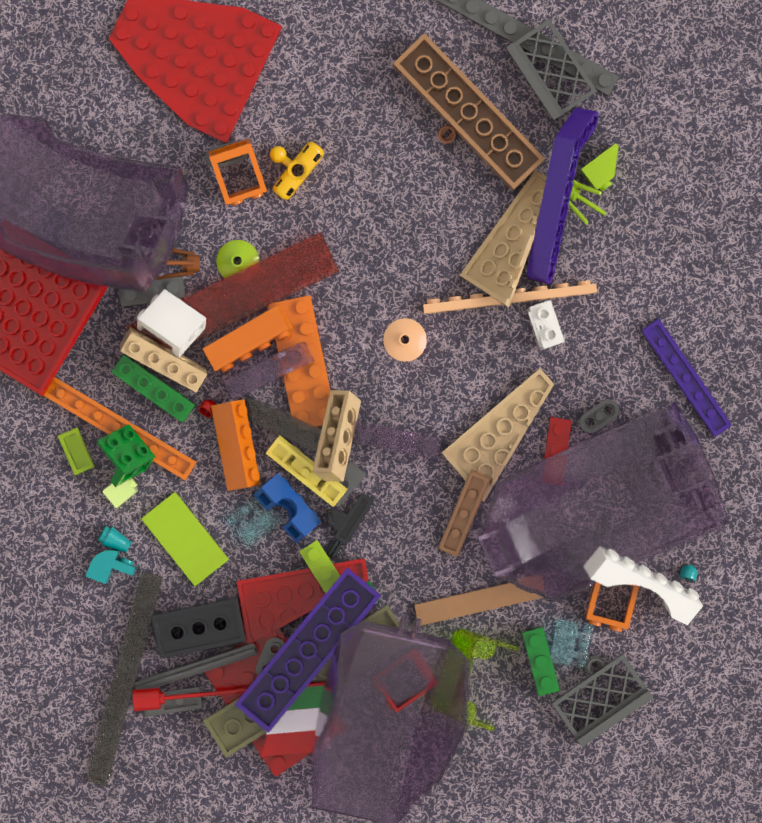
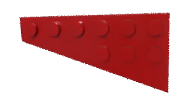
M365 558L333 564L340 576L348 567L365 582L369 580ZM310 568L237 581L247 644L254 643L309 613L326 593Z

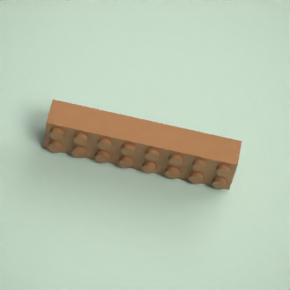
M425 33L393 63V68L455 130L457 135L512 192L544 162L545 158Z

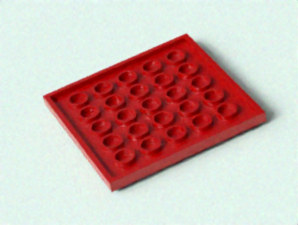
M5 220L0 224V371L39 395L44 396L110 283Z

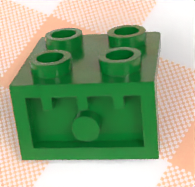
M130 425L114 431L97 442V445L116 467L114 470L115 474L110 480L115 487L145 472L156 457Z

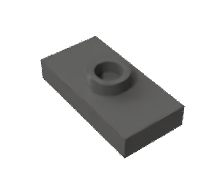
M351 461L347 464L344 482H340L348 490L335 505L337 507L343 503L366 476Z

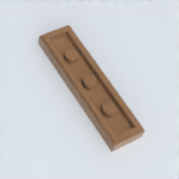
M473 469L470 470L438 549L456 557L459 556L491 477Z

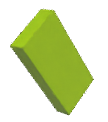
M78 427L58 435L74 475L95 467Z

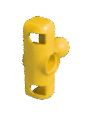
M308 142L293 161L286 156V150L281 146H275L270 150V159L287 167L273 186L274 193L282 199H290L323 158L324 150L316 143ZM319 153L321 157L318 159L317 162L313 161L315 156ZM296 165H302L304 168L303 174L299 177L294 176L292 172ZM293 188L292 194L290 196L286 195L289 189Z

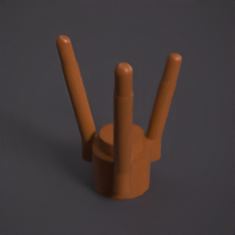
M162 246V250L187 257H183L182 260L151 261V264L182 265V270H186L156 277V280L194 275V272H200V255H195V251Z

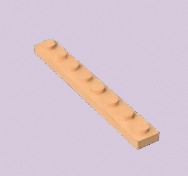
M590 280L579 281L577 282L578 286L569 287V283L556 284L555 289H548L547 286L534 287L535 291L526 292V288L515 290L510 304L597 293L596 284H591ZM483 293L472 294L470 299L462 300L461 296L449 297L448 302H440V299L427 300V304L423 305L424 314L503 304L491 296L483 297Z

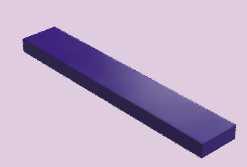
M658 318L642 329V334L712 436L715 438L731 427L732 424L660 319Z

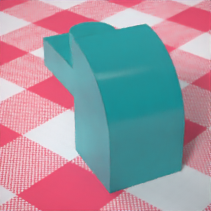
M110 549L97 554L93 558L86 577L107 584L113 569L133 576L137 566H134V561L122 557L121 560L117 559L120 551Z

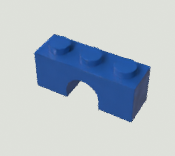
M279 473L254 494L255 498L267 511L274 506H282L287 510L289 521L282 528L296 544L322 522L316 512L307 506L303 498L291 488L288 481Z

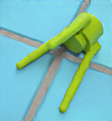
M574 180L570 200L575 201L578 199L605 216L606 212L581 196V190L578 188L597 195H601L602 192ZM569 201V208L584 222V224H588V220L572 204V202Z

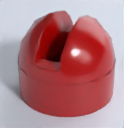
M206 399L201 402L198 411L203 416L212 418L211 406L216 405V403Z

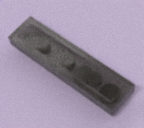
M247 397L245 405L248 421L317 452L322 429L257 399Z

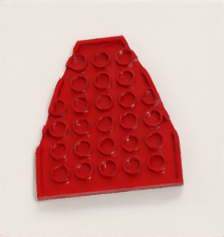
M127 0L109 40L139 79L188 126L227 143L283 26L243 7L187 0Z

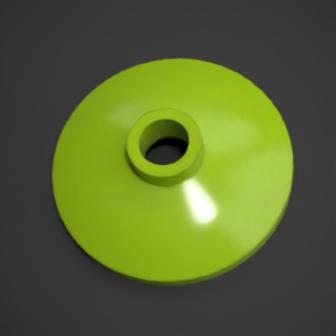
M233 240L226 243L217 254L216 264L218 271L226 280L233 283H242L250 280L259 268L257 250L253 245L243 240ZM240 257L242 260L241 264L235 265L233 262L234 258Z

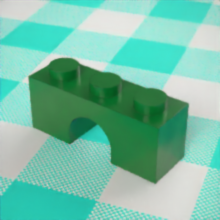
M543 626L521 631L538 696L560 691Z

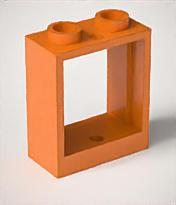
M250 138L208 152L226 205H238L243 202V199L249 197L252 199L259 198L264 195V192H267ZM249 153L259 185L228 195L218 163Z
M594 581L584 616L586 619H589L588 623L600 627L602 623L610 625L609 629L622 632V629L628 630L639 586L631 585L632 589L624 620L621 622L593 614L601 585Z

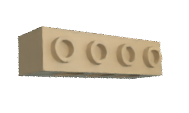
M132 327L129 328L120 343V352L196 393L207 376L206 368L183 355L180 358L172 354V349Z
M330 390L312 471L324 481L344 482L361 400L350 391Z

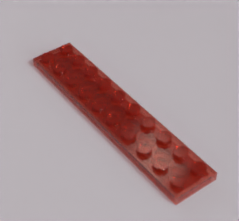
M321 232L211 284L181 299V301L206 317L205 329L195 339L197 341L339 272V269ZM138 320L125 326L127 331L130 327H132L137 331L147 335L148 337L172 349L170 345H168L166 342L155 336L147 329L144 328L142 331L138 330Z

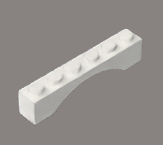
M599 546L584 565L590 579L607 587L631 584L651 589L663 599L664 606L670 616L686 625L691 622L703 607L699 600L700 596L695 590L691 588L686 589L677 581L671 582L661 573L655 574L646 566L635 564L628 557L622 558L612 549L606 550Z

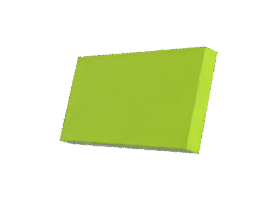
M176 492L141 518L194 586L198 585L229 560Z

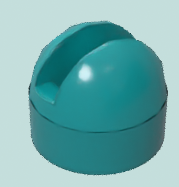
M685 565L680 570L679 578L696 581V568L693 565Z

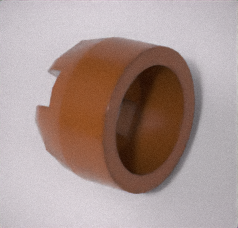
M448 125L441 127L438 132V137L443 143H451L456 136L455 130ZM450 129L452 132L444 139L442 135Z

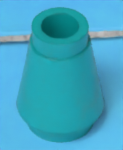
M105 526L98 538L102 546L125 553L132 541L128 540L112 526Z

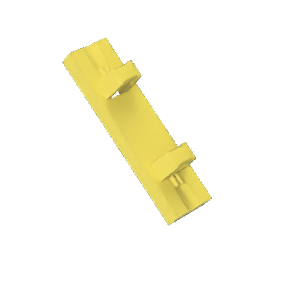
M281 435L266 452L269 457L332 507L337 504L348 490L340 482L324 481L312 472L314 462Z

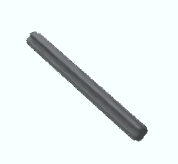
M249 643L134 682L135 689L157 688L257 654V647L254 643Z

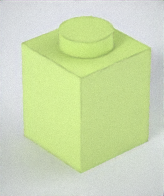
M132 478L117 487L111 484L102 492L115 508H118L138 492L135 488L138 484Z

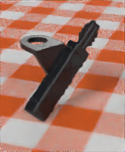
M361 493L349 514L327 509L331 531L337 530L334 536L336 540L330 542L329 547H327L328 557L331 556V559L340 556L341 551H343L342 545H347L369 508L373 505L374 500L371 497Z

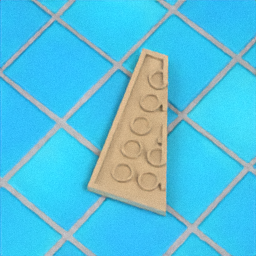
M536 170L460 274L463 279L508 308L534 240L547 177Z
M541 368L442 452L465 481L471 469L491 477L482 499L483 502L486 500L489 492L554 386V383Z

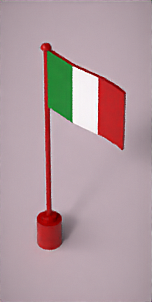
M330 679L323 682L309 683L269 733L267 732L265 745L260 757L310 753L313 751L319 733L323 700L327 687L332 686ZM160 687L133 690V706L135 712L161 709V705H165V700L244 693L248 688L166 696L164 691L160 692Z

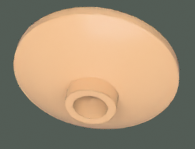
M407 318L392 322L387 327L383 338L387 353L398 361H411L419 357L424 351L427 341L423 327L418 322ZM402 336L409 337L407 344L401 342Z

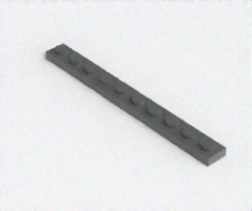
M436 0L511 43H514L533 30V28L482 0ZM537 33L531 36V38H537ZM540 33L539 39L552 41L551 38ZM525 40L519 45L525 51L533 54L536 41ZM538 42L536 54L548 57L551 44ZM553 45L551 57L563 60L565 50L562 46ZM570 50L595 89L609 96L619 76ZM567 55L566 60L571 61V59ZM550 60L549 64L561 70L563 62ZM565 63L563 72L575 78L577 68L573 64ZM579 73L578 79H583L581 74Z

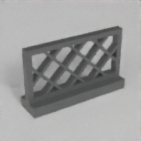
M550 19L506 47V50L553 121L597 92ZM549 26L553 32L552 41L539 39L540 30ZM537 33V38H531V36ZM555 36L560 43L554 42ZM525 40L536 41L534 53L524 52L519 44ZM538 42L551 44L548 57L536 54ZM553 45L563 47L565 50L563 60L551 57ZM527 55L533 56L532 62L529 60ZM567 55L569 56L571 61L566 60ZM535 57L548 59L545 72L534 68ZM550 60L563 62L560 75L548 73ZM565 63L575 65L577 68L575 78L563 76ZM579 73L581 74L583 79H578ZM539 74H544V80H542ZM547 75L559 77L557 90L549 89L546 86ZM562 78L575 81L572 93L559 91ZM577 81L586 83L591 91L585 95L575 94ZM551 92L556 93V98H554ZM559 93L571 96L570 105L564 109H561L557 103ZM574 96L580 97L579 99L573 102Z
M622 653L551 703L581 747H583L653 699V696ZM622 660L626 665L625 675L613 674L614 665ZM598 676H609L607 688L595 686ZM612 677L624 679L622 690L610 689ZM627 679L637 681L640 688L634 692L625 691ZM581 688H591L589 700L577 698ZM594 689L606 691L604 703L592 701ZM609 692L620 693V702L616 705L608 704ZM565 699L573 701L572 711H562L558 704ZM576 702L588 703L586 715L575 713ZM592 704L603 706L600 716H590ZM573 718H586L584 727L576 732L572 726Z

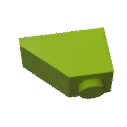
M616 143L580 170L590 186L596 190L600 189L603 192L612 185L610 180L615 176L619 147Z

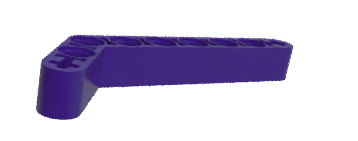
M576 107L555 137L527 270V278L545 284H550L553 280L579 154L597 126L599 119L597 111Z

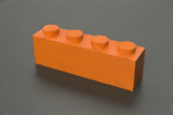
M275 306L204 347L203 351L214 371L222 370L225 373L234 368L233 363L239 360L244 362L253 357L252 352L258 349L261 352L269 348L271 341L275 339L280 341L290 335L289 331L294 328L283 308Z
M245 400L212 405V414L227 491L261 485Z

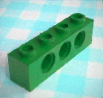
M126 355L122 356L111 372L182 423L187 420L196 407V404Z

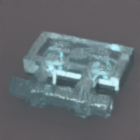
M250 497L246 500L247 503L238 510L232 511V515L226 519L230 527L236 522L241 525L235 533L247 548H250L282 522L272 508L269 511L265 508L262 510L258 506L260 502L255 497ZM253 509L256 515L246 522L243 516Z
M556 619L550 651L552 662L571 666L572 657L578 658L577 667L585 668L586 660H589L590 653H588L589 644L593 640V634H591L593 625L584 624L583 632L577 631L578 622ZM576 638L581 639L579 651L574 650Z

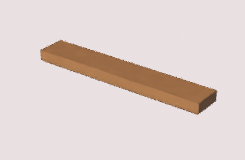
M531 577L414 604L418 624L422 626L546 596L541 577Z

